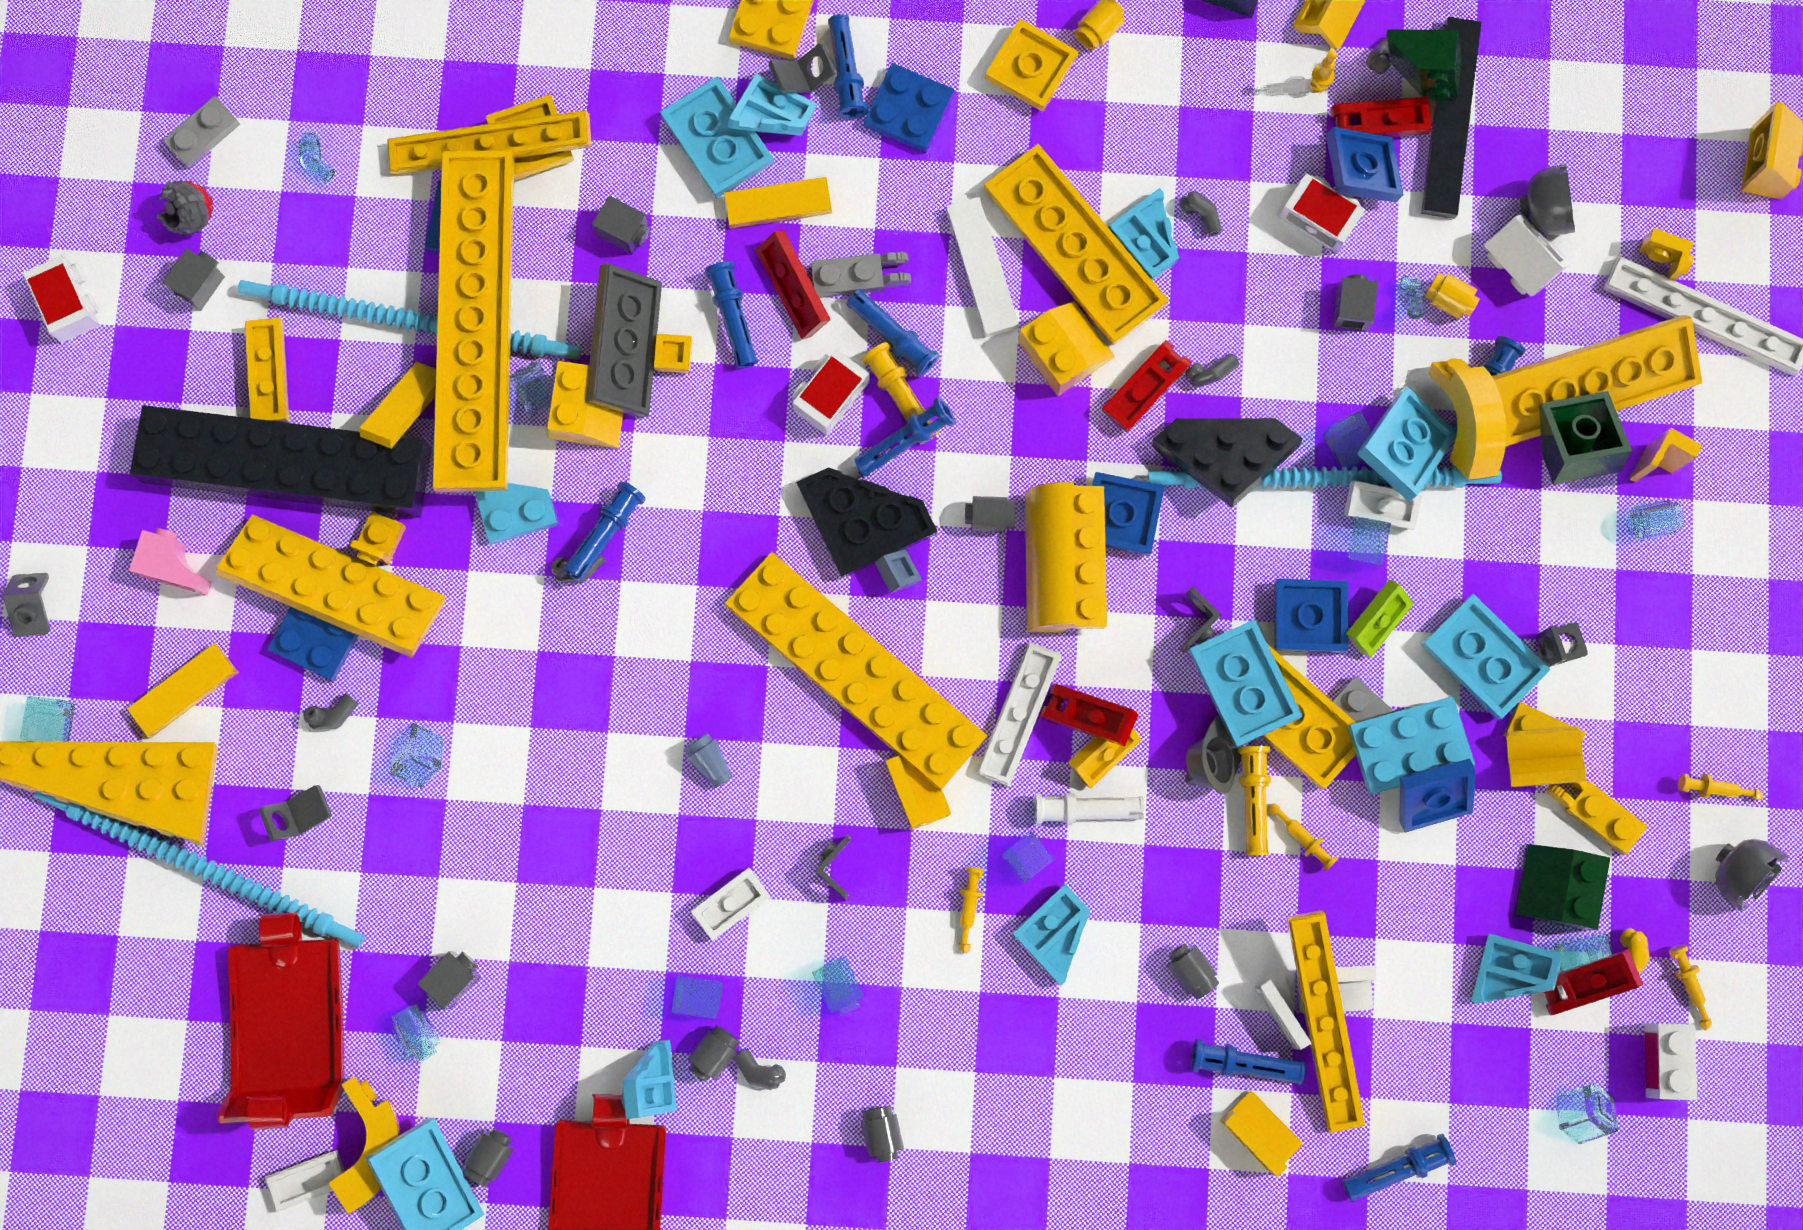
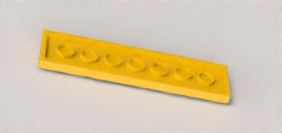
M773 552L765 558L725 602V607L938 790L941 791L987 738L988 735Z

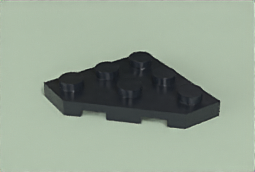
M1176 418L1153 438L1152 447L1233 508L1301 447L1303 438L1276 418Z
M829 467L796 482L842 579L875 564V561L884 555L907 549L938 534L935 524L921 499L899 494L889 490L887 487L864 479H856Z

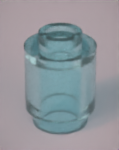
M1663 500L1633 506L1630 514L1627 515L1626 523L1630 534L1635 535L1638 540L1642 541L1675 534L1677 530L1683 529L1685 518L1683 509L1678 502Z
M418 1005L408 1007L391 1018L394 1024L391 1029L407 1060L415 1058L417 1063L437 1053L435 1046L440 1044L441 1041L426 1012L420 1011Z

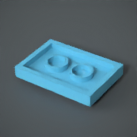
M718 76L660 111L662 119L716 199L724 195V192L732 190L774 163V158L756 131L727 127L729 117L737 103Z
M1406 386L1397 394L1357 454L1410 502L1418 496L1457 436V432Z
M1474 594L1470 595L1421 644L1498 721L1503 719L1551 670Z
M1255 619L1188 650L1235 748L1303 717Z
M1454 696L1347 726L1369 795L1400 787V778L1407 777L1414 772L1435 769L1449 762H1459L1470 758L1475 766Z
M432 1117L427 1118L365 1157L403 1230H462L485 1215L437 1122Z

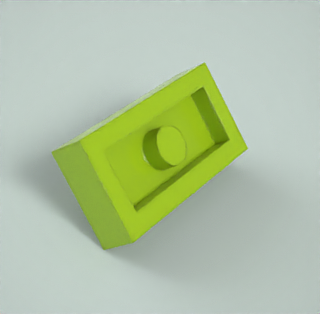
M1389 579L1361 616L1354 622L1346 635L1361 654L1372 658L1414 603L1399 583Z

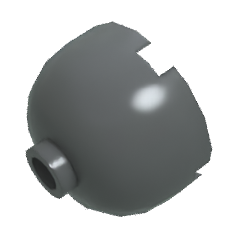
M1567 165L1551 166L1540 170L1527 183L1526 195L1519 197L1521 213L1525 217L1529 216L1532 225L1541 233L1548 235L1574 233L1575 224Z
M1760 839L1743 840L1735 847L1728 843L1715 859L1720 863L1715 873L1716 885L1721 895L1736 909L1743 912L1750 907L1744 901L1751 894L1757 900L1783 869L1777 862H1787L1789 857L1776 846Z

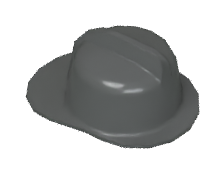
M1220 716L1213 719L1205 737L1188 748L1186 752L1187 772L1185 782L1190 786L1212 788L1218 794H1226L1231 790L1242 754L1238 753V747H1234Z

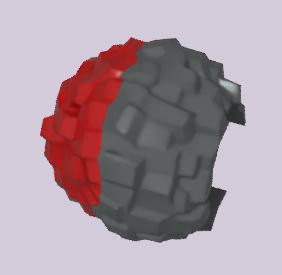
M180 180L167 182L162 188L158 199L164 198L170 201L165 202V210L156 216L169 231L180 235L199 233L203 227L207 226L212 216L213 200L203 186L194 184L191 181Z

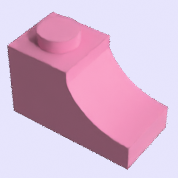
M156 528L155 533L142 530L129 568L130 572L145 579L208 595L212 582L197 575L191 569L185 556L187 546L177 540L178 534L161 528Z

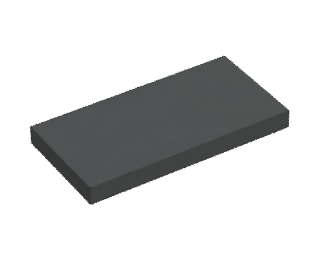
M609 263L600 265L586 402L640 418L649 417L662 291L661 281Z

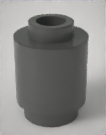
M973 496L972 503H965V524H971V531L1005 532L1006 529H1014L1015 501H1009L1006 497Z
M1184 943L1168 955L1171 961L1167 964V968L1188 995L1192 994L1196 1000L1207 995L1219 984L1215 977L1217 972L1196 944L1188 947Z
M716 1024L712 1031L708 1030L687 1058L692 1063L689 1070L705 1082L710 1077L718 1080L738 1052L735 1048L740 1041Z
M891 1105L863 1111L864 1121L861 1122L868 1157L876 1156L877 1163L899 1158L898 1151L904 1149L897 1114L892 1113Z
M493 1128L491 1132L483 1130L464 1161L466 1166L462 1171L463 1174L474 1182L488 1187L492 1180L496 1181L514 1151V1147L509 1144L512 1138L496 1128Z

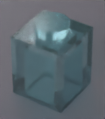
M845 956L812 972L831 1013L839 1010L841 1016L861 1007L858 999L864 997V994Z

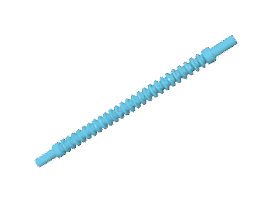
M240 280L238 284L239 294L269 299L275 305L285 306L288 303L289 307L293 308L295 305H298L301 310L307 306L311 312L317 308L320 314L327 310L329 315L337 312L338 317L346 314L348 319L356 316L358 321L366 318L368 323L376 320L378 325L385 322L388 327L394 323L397 329L404 325L407 331L414 327L417 333L424 329L426 334L434 331L435 336H437L438 316L434 318L432 313L424 316L422 311L414 314L412 309L405 312L402 307L396 311L392 305L386 309L382 303L376 307L374 302L366 305L364 300H360L359 303H356L354 298L347 301L345 296H341L337 299L335 294L327 297L325 292L318 295L315 290L308 293L305 288L299 292L297 287L294 286L289 289L288 285L281 283L270 286ZM519 330L511 333L510 346L514 352L521 348L524 354L529 350L532 355L540 357L550 354L575 360L580 359L581 346L547 340V336L535 334L534 337H531L529 332H526L524 335H521Z
M1334 466L1331 471H1327L1326 467H1322L1321 471H1317L1316 467H1312L1311 471H1307L1306 467H1302L1301 471H1297L1296 467H1292L1291 471H1287L1286 467H1282L1281 471L1275 469L1258 485L1265 489L1269 484L1275 489L1280 484L1285 489L1290 484L1295 489L1300 484L1305 489L1307 484H1311L1312 488H1316L1317 484H1321L1322 488H1326L1327 484H1331L1332 488H1336L1337 484H1341L1342 488H1346L1347 484H1350L1351 481L1373 485L1381 484L1382 487H1387L1389 483L1373 468L1369 471L1367 467L1363 466L1358 471L1353 466L1351 471H1348L1344 466L1341 471H1338ZM1443 466L1441 470H1438L1436 467L1423 488H1426L1428 484L1436 488L1439 483L1444 488L1448 484H1451L1453 488H1463L1465 484H1500L1502 473L1499 470L1498 476L1467 480L1456 466H1453L1451 470H1448L1446 466ZM1148 471V483L1183 485L1185 489H1196L1197 485H1201L1184 471Z
M40 792L35 793V798L65 811L68 818L75 821L82 819L83 825L91 823V828L94 830L100 827L102 834L109 831L111 838L119 836L120 842L128 840L130 847L137 844V849L139 851L146 849L147 855L156 853V859L160 860L164 857L167 864L173 861L175 868L183 866V871L186 873L192 870L194 877L202 875L203 881L211 879V884L214 886L220 883L222 890L228 887L231 894L239 892L240 898L248 896L250 903L256 900L259 907L267 905V911L275 909L276 913L297 912L300 923H304V928L313 927V932L318 935L325 936L328 934L358 949L365 940V935L333 921L334 917L325 912L318 914L317 908L309 910L306 903L300 906L298 899L290 901L289 895L281 897V892L278 890L272 893L270 886L262 888L261 882L253 884V879L250 877L244 880L242 873L236 876L233 869L225 871L224 865L216 867V861L212 860L208 863L205 856L197 858V852L189 854L186 847L180 850L178 843L170 845L169 839L161 841V836L158 834L152 837L150 830L142 832L141 826L133 828L132 824H124L123 821L89 811L84 806L71 802L67 804L56 800L53 796Z

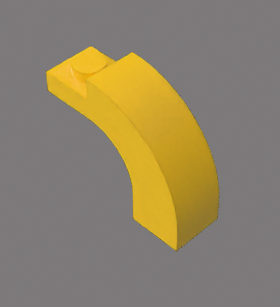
M1452 358L1447 361L1432 362L1428 374L1450 397L1457 416V436L1449 460L1467 480L1498 476L1506 447V417L1502 398L1494 379L1484 366L1470 368L1462 359Z
M355 1076L343 1083L342 1087L364 1121L366 1145L359 1160L350 1169L329 1182L348 1215L370 1201L381 1190L365 1157L400 1136L398 1118L391 1101L387 1099L378 1106H375L373 1100L378 1098L374 1089L367 1079L360 1082L358 1077Z

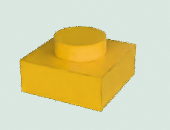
M657 334L654 360L655 371L690 373L692 336Z

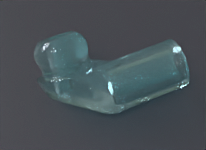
M313 132L304 133L298 143L300 166L322 182H330L335 174V169L322 161L319 136Z
M1405 275L1401 278L1397 290L1401 294H1406L1405 301L1408 316L1412 319H1420L1425 313L1422 282L1417 277L1413 279Z

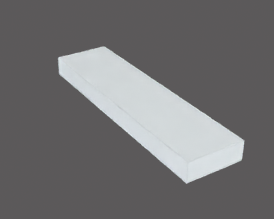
M980 197L946 206L948 218L985 337L1018 329L1019 321Z
M1029 641L976 772L977 775L1010 787L1062 654Z

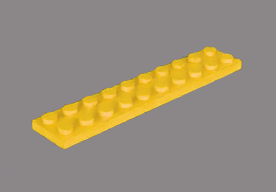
M512 150L442 151L433 489L435 492L507 491L514 155Z

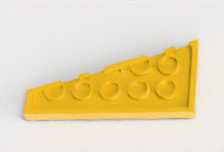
M0 741V782L30 792L44 793L55 797L58 801L81 805L89 811L135 826L142 825L158 830L160 834L172 838L176 836L190 841L191 844L203 847L218 747L215 742Z

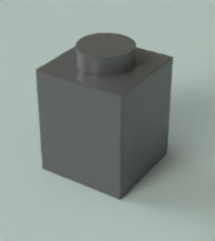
M610 195L592 223L597 237L630 254L634 253L637 246L642 247L650 233L645 213Z
M186 248L162 283L172 293L202 310L225 276L217 269L216 266L219 262L203 251H200L197 255Z
M1359 274L1343 277L1336 287L1332 327L1367 332L1374 322L1378 281L1368 280V277Z
M448 951L418 982V985L441 1008L451 1009L481 976L475 971L478 967L477 963L463 951L459 955L456 952Z

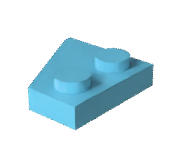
M1160 188L1108 226L1152 281L1179 260L1176 243L1171 236L1172 226L1170 218H1167L1163 203L1164 193Z

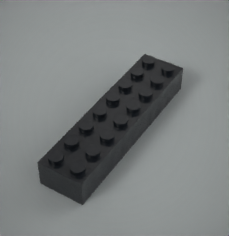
M142 405L130 475L145 484L421 517L432 449L424 439L401 437L391 449L360 437L359 431Z

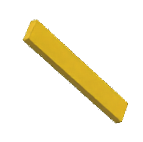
M586 110L387 139L389 172L393 175L442 169V151L512 150L514 158L592 147L590 117Z
M1319 910L1286 917L1308 1035L1311 1041L1310 1045L1326 1129L1329 1133L1363 1127L1365 1126L1325 912Z

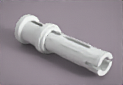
M1041 793L1034 794L1035 825H1042V822L1064 821L1066 825H1072V823H1076V820L1144 819V813H1142L1145 812L1143 796L1076 798L1075 794L1065 793L1064 796L1042 797Z

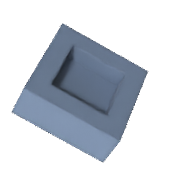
M906 549L884 555L875 561L882 579L891 593L912 587L922 580Z

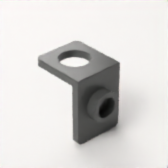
M817 44L798 61L772 59L768 62L776 83L782 92L811 94L836 73L824 44ZM818 56L823 62V71L818 77H815L811 72V62Z
M48 573L13 575L2 596L15 636L49 633L50 625L41 596L49 580ZM26 582H36L34 585L29 587H18L19 585Z
M1191 587L1186 592L1185 597L1208 621L1182 646L1180 650L1183 653L1195 642L1201 644L1207 641L1216 632L1211 626L1221 616L1194 587Z
M1576 622L1560 627L1554 625L1538 633L1539 649L1543 658L1547 660L1549 667L1588 655L1582 633ZM1560 634H1569L1574 638L1576 645L1573 652L1566 654Z
M313 785L286 802L259 808V814L271 841L300 836L332 817L331 810L320 785ZM273 813L279 814L284 819V831L274 825L272 820Z
M848 834L838 845L831 842L818 857L823 862L815 870L845 900H848L850 895L824 871L852 841Z

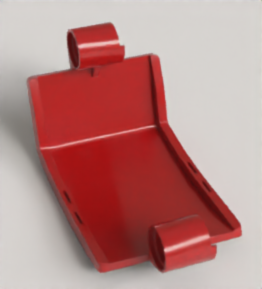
M297 912L259 914V937L261 943L232 945L228 949L231 1088L217 1112L218 1123L248 1122L251 1130L287 1128L292 1119L330 1116L343 1094L344 1016L338 939L302 941L300 918Z
M592 1094V1122L559 1120L555 1125L548 1230H661L666 1126L630 1124V1119H626L622 1095Z

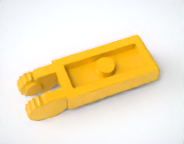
M1590 781L1570 783L1579 790L1574 798L1558 785L1550 784L1545 791L1566 808L1564 811L1622 855L1629 853L1648 827Z

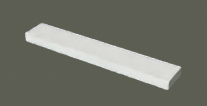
M1621 256L1615 259L1602 290L1668 320L1682 315L1692 317L1695 332L1789 375L1795 376L1799 373L1803 364L1802 338Z

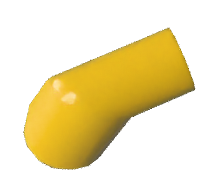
M1628 928L1621 934L1620 942L1624 947L1628 948L1640 975L1649 962L1648 940L1643 932H1636V930Z

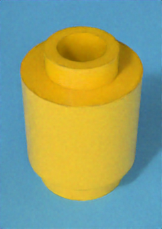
M1099 0L1078 22V28L1074 31L1075 36L1090 50L1102 47L1125 23L1123 8L1115 0Z
M1440 272L1436 274L1424 297L1431 300V305L1459 320L1463 314L1469 317L1480 298L1474 296L1477 288L1449 273L1445 276Z

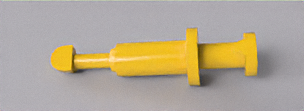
M1332 47L1321 64L1315 66L1312 71L1310 87L1314 92L1321 93L1325 91L1327 86L1334 80L1335 72L1333 69L1336 64L1337 52Z
M1682 773L1678 779V789L1680 791L1698 790L1701 798H1708L1711 794L1733 798L1739 795H1746L1754 799L1763 800V794L1759 789H1743L1736 783L1713 780L1710 774H1703L1699 780L1690 778L1688 774Z
M1276 803L1268 806V812L1271 815L1275 813L1286 824V830L1306 849L1304 855L1308 857L1313 853L1323 863L1324 867L1322 869L1325 872L1338 860L1336 856L1332 858L1320 846L1324 841L1321 837L1316 840L1296 819H1290Z
M966 866V871L969 872L967 889L960 888L959 894L964 895L959 923L963 930L961 943H959L958 947L965 954L970 951L971 944H967L969 928L974 926L978 897H983L984 893L977 890L979 878H982L984 869L973 866Z
M1687 945L1673 947L1669 950V953L1674 960H1677L1680 968L1674 973L1675 977L1682 979L1691 1004L1699 1010L1702 1018L1699 1024L1706 1031L1712 1026L1711 1018H1708L1704 1004L1706 999L1696 975L1700 971L1699 966L1690 965L1686 955V951H1688Z

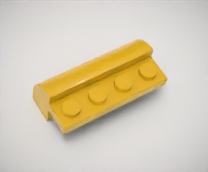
M1056 482L1030 488L1025 493L1027 632L1062 633L1069 628L1105 629L1107 627L1104 486L1073 485V482Z

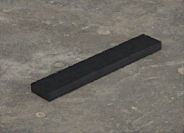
M1447 17L1444 30L1459 31L1462 56L1458 98L1435 101L1421 214L1455 219L1458 216L1481 21Z

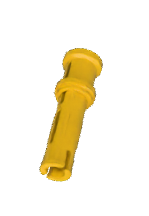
M884 342L868 351L861 360L864 364L870 366L879 380L877 382L878 387L883 391H888L907 421L910 415L913 413L918 415L924 411V408L905 380L906 370L904 367L897 365L889 352L890 346L888 342ZM937 431L936 433H934V437L937 436L940 432Z
M1270 746L1238 747V753L1242 754V776L1239 777V783L1241 787H1244L1245 856L1269 855L1266 787H1269V783H1271V777L1267 776V754L1270 753Z

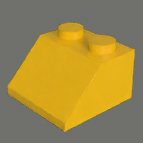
M1775 102L1750 128L1741 192L1783 199L1790 191L1796 189L1800 182L1801 169L1798 168L1799 157L1803 154V121L1784 103Z
M1075 301L1046 311L1019 331V344L1057 396L1115 358L1112 351Z
M557 361L547 427L548 439L618 449L623 413L586 402L589 365Z

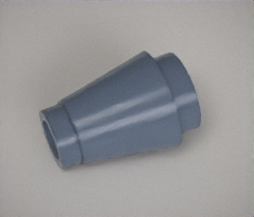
M708 733L684 748L688 754L686 759L714 788L721 786L733 777L717 739H712Z

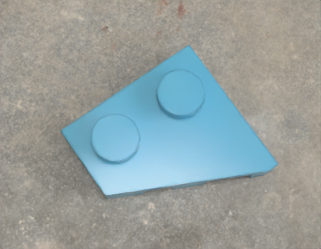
M756 73L729 117L727 127L738 130L802 136L818 104L797 93L782 92L777 83Z
M508 483L507 491H475L490 545L559 525L548 489Z
M1064 884L1012 935L1061 986L1066 981L1067 973L1091 910Z
M1488 934L1471 1002L1480 1004L1555 990L1564 954Z
M670 1040L655 1041L623 1080L622 1104L625 1108L626 1119L677 1111Z

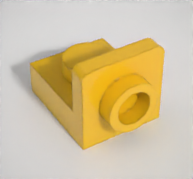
M1653 228L1643 238L1639 252L1647 254L1653 261L1671 263L1667 278L1675 281L1681 275H1686L1691 268L1694 256L1690 255L1694 242Z
M371 511L358 541L352 539L350 547L358 553L356 558L374 566L377 565L378 561L389 565L406 526Z

